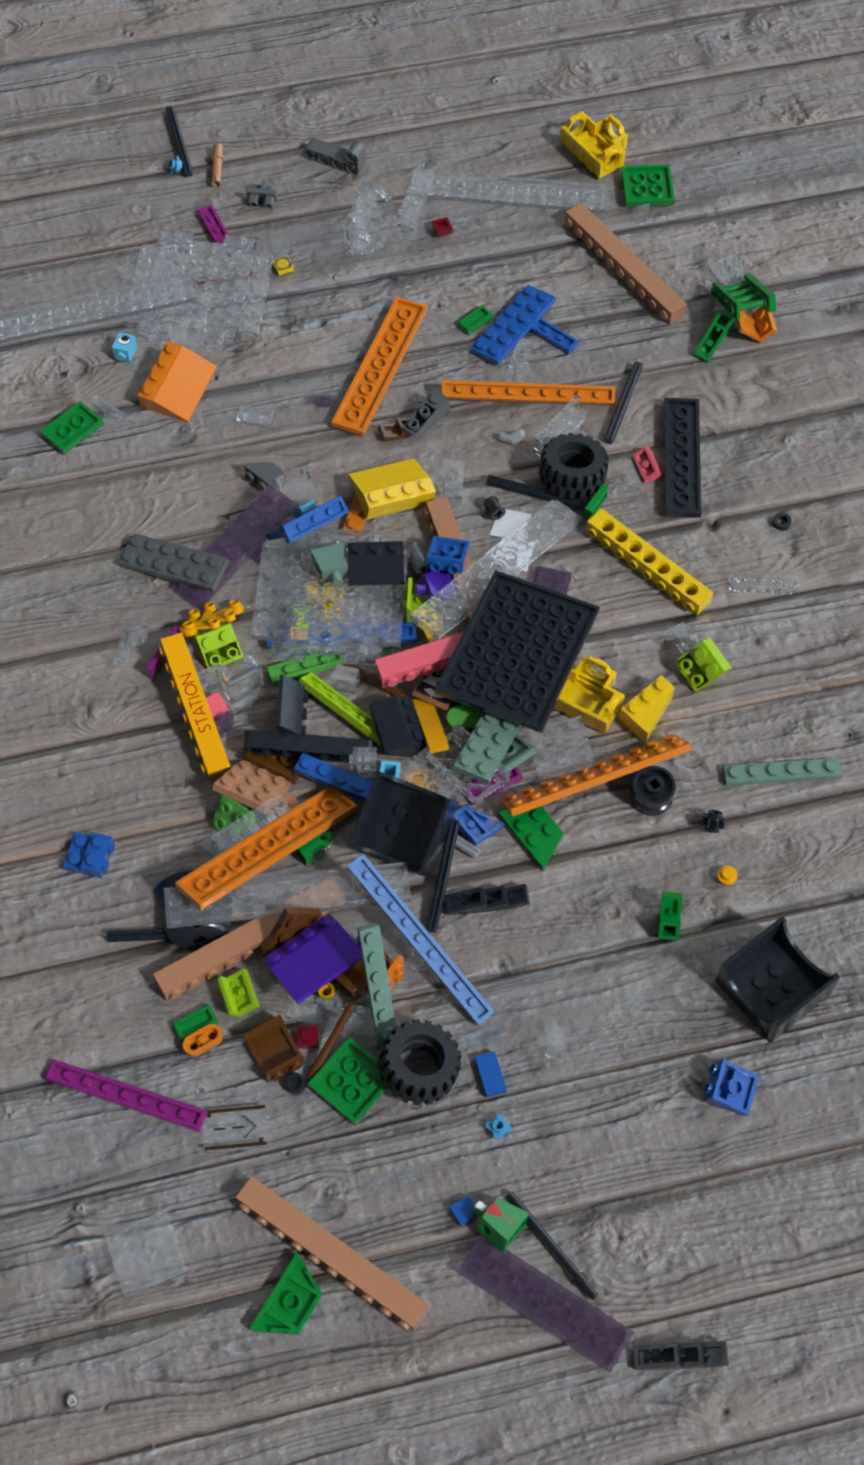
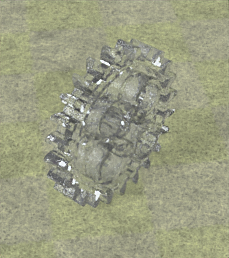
M428 750L427 755H424L421 751L419 758L413 755V761L407 760L408 766H403L401 779L431 791L435 790L441 795L457 800V794H461L460 787H463L462 780L464 775L453 770L456 761L452 762V756L445 758V752L440 756L438 752L430 754ZM428 766L435 767L434 769H427ZM443 777H449L450 779H449V780H443V779H441V778H443ZM418 779L422 780L421 783H416L414 781Z

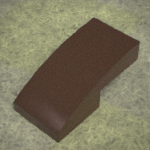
M397 418L395 423L379 424L377 429L382 441H394L411 436L410 433L402 429V426L409 418Z

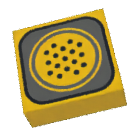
M288 255L272 260V264L279 276L294 271V266Z

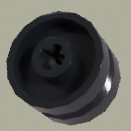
M648 766L641 769L635 775L631 789V802L635 809L648 816H658L665 813L671 807L676 790V782L673 775L665 768L659 766Z

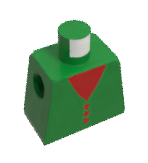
M496 1199L490 1207L479 1201L473 1209V1212L481 1217L477 1228L478 1231L502 1253L505 1252L523 1230L529 1216L528 1212L501 1199Z

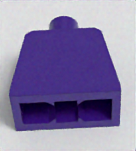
M448 571L425 573L418 584H413L412 593L414 595H421L426 606L451 609L459 599Z

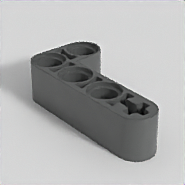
M312 138L303 150V154L307 159L351 175H357L366 162L365 147L359 141H354L349 149H345Z

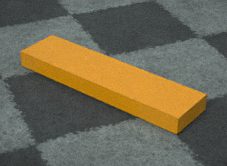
M419 698L413 699L412 701L430 754L449 750V744L435 706Z

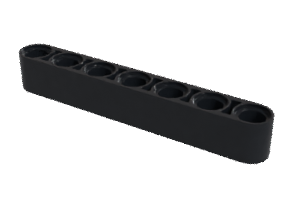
M246 730L244 732L242 750L244 753L252 752L251 755L260 756L274 755L276 757L293 758V755L295 759H299L302 753L321 761L371 765L376 762L377 743L366 739Z

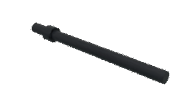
M513 1191L506 1196L512 1205L529 1213L527 1223L574 1278L573 1282L578 1288L581 1287L590 1299L594 1300L599 1294L588 1282V1277L583 1272L580 1273Z

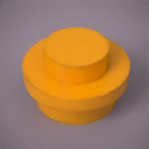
M723 866L717 873V878L723 885L734 884L738 877L737 871L731 866Z

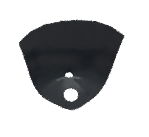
M189 870L173 874L160 881L153 889L164 929L169 939L177 946L196 951L227 934L232 917L234 890L203 910H200L175 886L176 881L194 871ZM195 923H199L201 925L198 928L193 927ZM197 936L206 938V942L203 945H196L193 940Z

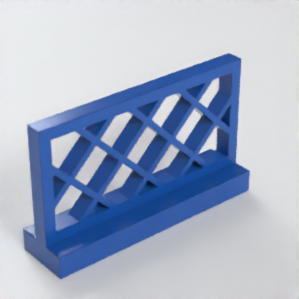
M338 496L281 525L279 530L267 535V538L270 541L285 537L286 542L291 543L345 515L349 511L342 496Z

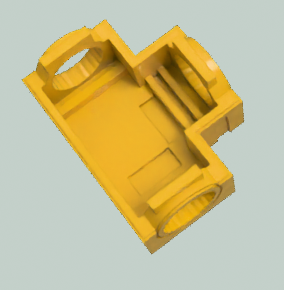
M581 111L570 117L565 126L560 128V142L579 161L584 163L598 179L624 166L628 134L625 133L621 122L612 114L595 123L588 115ZM580 119L578 126L569 132L573 123ZM612 123L617 128L619 137L614 133Z
M583 656L576 668L572 669L554 709L562 711L566 715L606 734L624 703L625 695L612 689L617 672L611 670L609 665L601 659ZM591 664L602 669L604 673L595 670Z

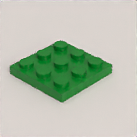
M670 164L622 166L621 173L626 207L675 204Z
M350 1037L308 1083L312 1090L355 1126L387 1091L383 1085L385 1079L381 1080L379 1076L378 1060Z

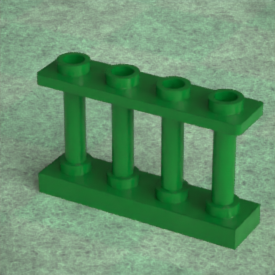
M751 273L744 274V281L735 285L722 287L716 281L712 282V297L736 319H740V311L761 306L769 313L776 312V295Z

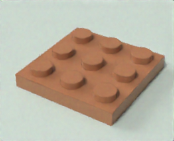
M240 760L213 784L212 790L261 813H265L291 788L292 783L281 776L268 772L266 769L254 766L248 761Z

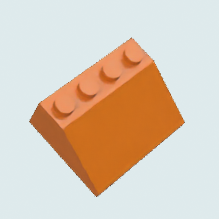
M167 341L138 394L141 407L188 423L217 366L184 346Z

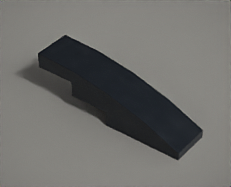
M526 884L508 888L505 885L489 889L478 887L445 895L448 915L491 912L530 905L528 886Z
M726 1341L680 1344L673 1342L633 1346L635 1370H671L729 1366Z

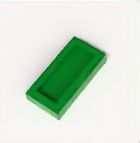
M481 305L459 320L457 326L469 336L493 319L494 314Z
M603 483L586 506L584 519L589 520L594 516L607 499L608 485Z
M210 1004L172 1023L181 1043H183L187 1036L209 1024H219Z

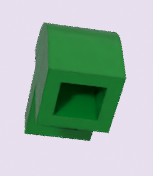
M662 891L658 916V939L679 940L683 893Z

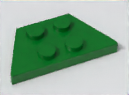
M542 806L515 816L510 815L505 809L499 810L498 816L538 866L545 870L551 856L556 851L557 845L563 838L564 833Z
M296 1253L251 1325V1331L300 1335L322 1299L323 1293L299 1254Z

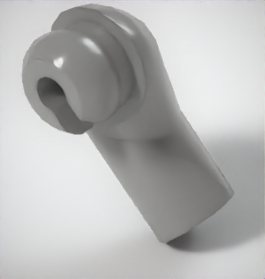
M522 429L516 430L511 434L501 432L499 441L515 445L525 438V432Z

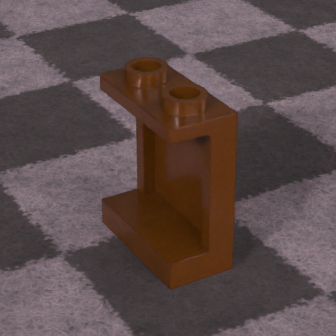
M357 936V945L360 947L359 938ZM384 952L386 968L388 970L390 968L389 956ZM362 959L332 980L355 1001L367 991Z
M281 1015L243 1034L248 1048L268 1083L282 1079L285 1073L289 1071L294 1072L305 1063L304 1056L300 1053L288 1032Z

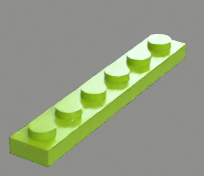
M312 672L299 679V683L304 684V689L307 692L311 693L320 702L327 705L335 713L347 720L348 723L355 726L364 735H367L377 745L381 746L371 716Z

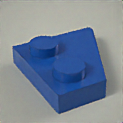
M467 805L456 811L453 819L460 821L459 829L474 846L504 829L505 826L503 822L499 821L497 823L489 819V815L477 812L474 808Z

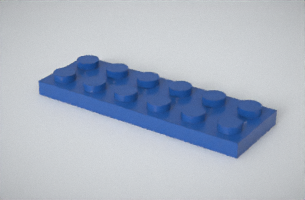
M527 285L470 347V353L495 365H499L531 330L537 320L556 302V297Z

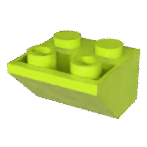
M220 622L219 628L201 629L197 634L193 635L208 671L243 658L230 622Z
M710 637L674 661L695 692H698L732 668Z

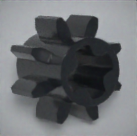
M710 809L708 814L704 813L702 816L701 824L705 825L706 831L719 833L720 829H724L727 818L722 817L723 813L721 811Z

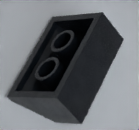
M403 541L347 543L349 586L404 584Z
M280 675L277 732L306 734V725H303L304 720H307V709H304L305 703H308V692H305L304 684L285 675Z
M396 695L369 705L384 755L414 758L427 746L411 697Z

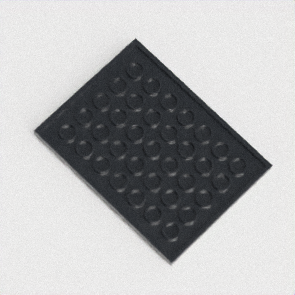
M495 570L435 688V694L543 733L600 612V607Z

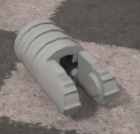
M414 542L412 547L416 551L411 555L406 548L403 552L418 576H423V574L428 573L431 569L426 568L427 559L418 544Z

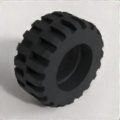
M568 433V435L560 434L557 438L554 437L550 442L548 441L542 449L539 466L540 480L547 489H550L551 493L558 494L559 497H569L572 500L575 498L584 499L585 496L590 497L594 495V492L597 493L603 483L605 484L609 465L608 454L600 442L594 441L590 436L586 437L581 433H578V435ZM563 464H577L584 468L575 469Z
M413 1020L412 1024L406 1021L401 1024V1027L396 1026L385 1039L379 1055V1076L381 1080L385 1079L383 1085L387 1090H392L391 1095L395 1098L398 1096L403 1098L402 1102L407 1104L408 1101H412L413 1105H420L421 1102L429 1105L433 1103L434 1099L435 1101L441 1100L444 1095L450 1092L461 1069L462 1063L460 1059L462 1056L461 1051L457 1050L459 1046L455 1039L452 1040V1034L449 1031H443L441 1025H432V1021L425 1020V1023H421L420 1020ZM411 1049L425 1051L436 1061L438 1071L427 1076L417 1075L404 1065L401 1054Z

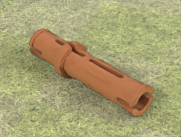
M219 143L218 149L217 144L213 146L214 150L211 157L213 163L211 185L216 188L217 182L218 187L222 185V164L224 163V147Z

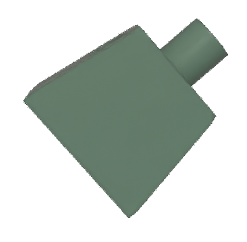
M346 542L311 549L312 562L322 582L331 581L334 587L341 586L343 584L342 579L348 577Z

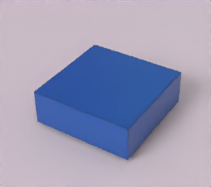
M468 1195L449 1207L461 1227L478 1217L473 1212L475 1206Z

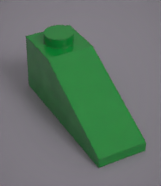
M720 309L695 350L694 355L709 362L733 327L735 317Z

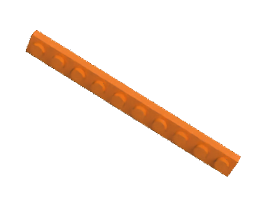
M442 380L441 393L448 397V399L590 405L615 404V386Z

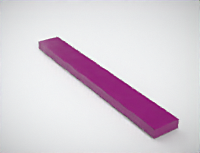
M54 1059L44 1078L48 1082L199 1133L208 1114L206 1110Z

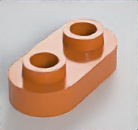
M209 1024L187 1036L183 1041L185 1053L190 1057H197L219 1045L223 1039L221 1028L216 1024ZM211 1034L216 1035L214 1039H209ZM192 1045H198V1047L195 1050L191 1049Z

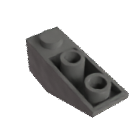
M434 389L402 426V429L414 437L419 436L439 422L451 407L448 397Z

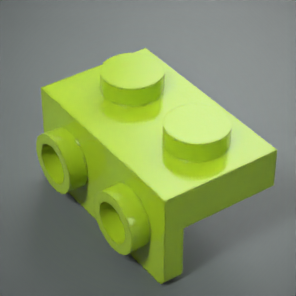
M242 969L227 978L223 976L217 978L219 991L225 1000V1009L230 1015L240 1018L260 1007L248 970Z

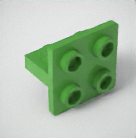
M223 795L211 825L237 844L244 840L249 832L257 829L261 824V820L239 802Z

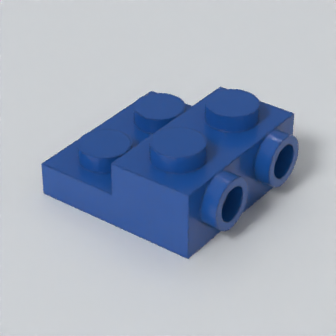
M433 536L427 555L426 568L434 572L441 570L448 571L451 574H463L470 541Z
M75 832L63 864V869L102 878L103 873L107 872L109 867V856L115 850V843L112 837L98 833L88 835Z
M725 1059L712 1063L709 1068L710 1082H707L703 1089V1093L706 1095L704 1100L721 1109L728 1108L743 1116L749 1115L759 1076Z

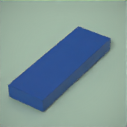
M539 318L530 330V332L567 355L579 345L578 340L542 318Z

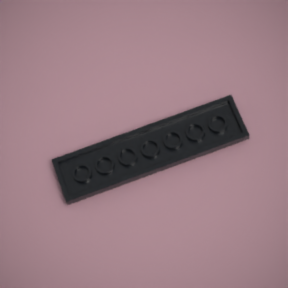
M664 398L665 516L701 518L699 399Z

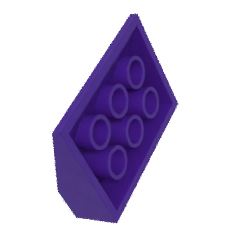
M328 913L308 928L303 929L294 938L286 941L284 945L270 952L262 961L270 976L299 1004L360 961L362 955L360 947L340 923Z

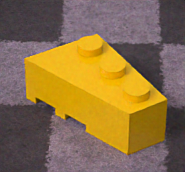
M661 675L621 708L619 720L646 744L671 702L675 687Z

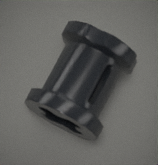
M491 496L485 500L483 506L486 510H489L492 519L498 520L505 515L506 510L500 506L496 496Z

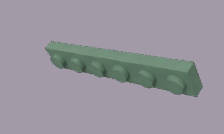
M839 758L724 765L723 767L726 786L841 779L842 777Z
M378 923L357 928L376 1042L378 1045L384 1044L388 1034H391L392 1030L396 1027L380 926Z

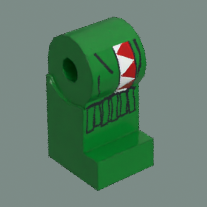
M326 830L296 849L297 855L306 867L313 863L314 856L331 849V833Z

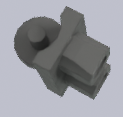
M265 180L261 181V185L255 184V188L247 187L246 192L249 205L256 207L259 200H264V207L273 208L274 203L278 201L276 190H271L272 186H267Z

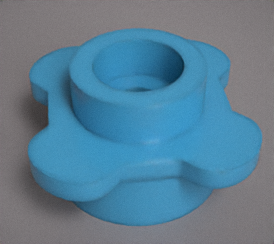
M178 156L169 160L168 168L170 169V174H173V172L178 173L182 168V161Z
M502 1114L496 1115L494 1120L486 1123V1128L490 1130L493 1138L497 1140L511 1131V1125L506 1123Z

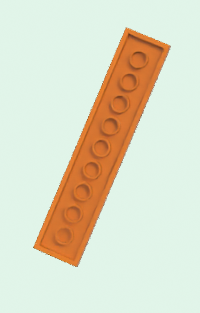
M396 296L331 421L332 427L360 436L365 435L428 310L427 305Z
M667 735L663 740L651 741L642 748H632L628 753L615 754L609 760L596 761L594 765L580 767L571 774L564 773L559 775L557 779L544 780L540 783L541 785L525 787L519 793H509L504 796L505 798L500 799V804L510 815L515 816L692 751L691 744L677 735Z
M327 787L176 881V889L197 908L203 910L356 812L357 805L340 791Z

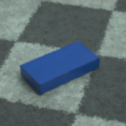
M495 1051L475 1056V1062L486 1097L506 1093L507 1088Z

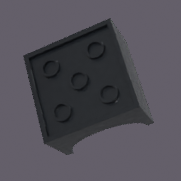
M377 771L348 846L392 861L416 872L418 875L431 876L459 801L388 773Z
M783 916L724 961L715 980L717 985L770 1043L830 996L840 979L837 973L829 974L824 972L803 954L792 939L787 929V920Z

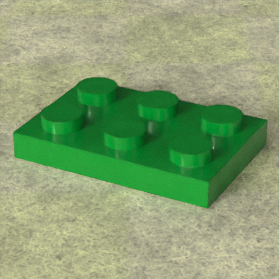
M79 401L40 432L45 439L65 455L104 425L103 419Z

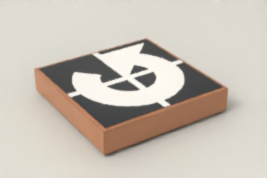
M436 672L425 675L412 696L444 710H447L453 702L451 699L435 694V688L442 676Z

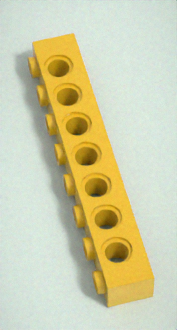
M602 508L587 521L586 532L590 537L601 542L605 548L610 549L618 558L626 561L631 568L639 571L644 578L651 580L660 590L668 593L673 600L685 606L689 612L698 615L711 603L713 592Z

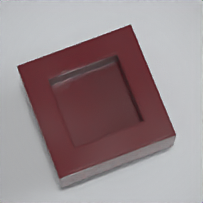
M448 217L432 221V227L437 237L453 233Z
M318 1025L297 1026L298 1049L319 1048Z

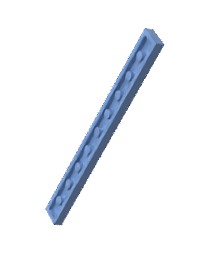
M362 854L348 865V870L477 1026L494 1013L493 1009L366 856Z

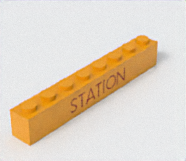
M183 633L160 639L162 646L159 647L162 658L166 657L167 663L164 664L167 673L172 674L173 679L170 681L173 690H177L179 696H176L179 707H183L185 710L182 713L185 724H190L191 729L188 732L191 741H196L197 746L194 749L197 758H202L203 763L200 766L203 775L207 774L209 780L221 777L231 769Z

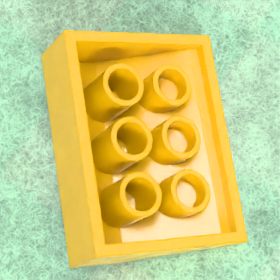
M415 458L348 474L366 520L424 506L426 502L432 501L435 498L436 490L433 483Z

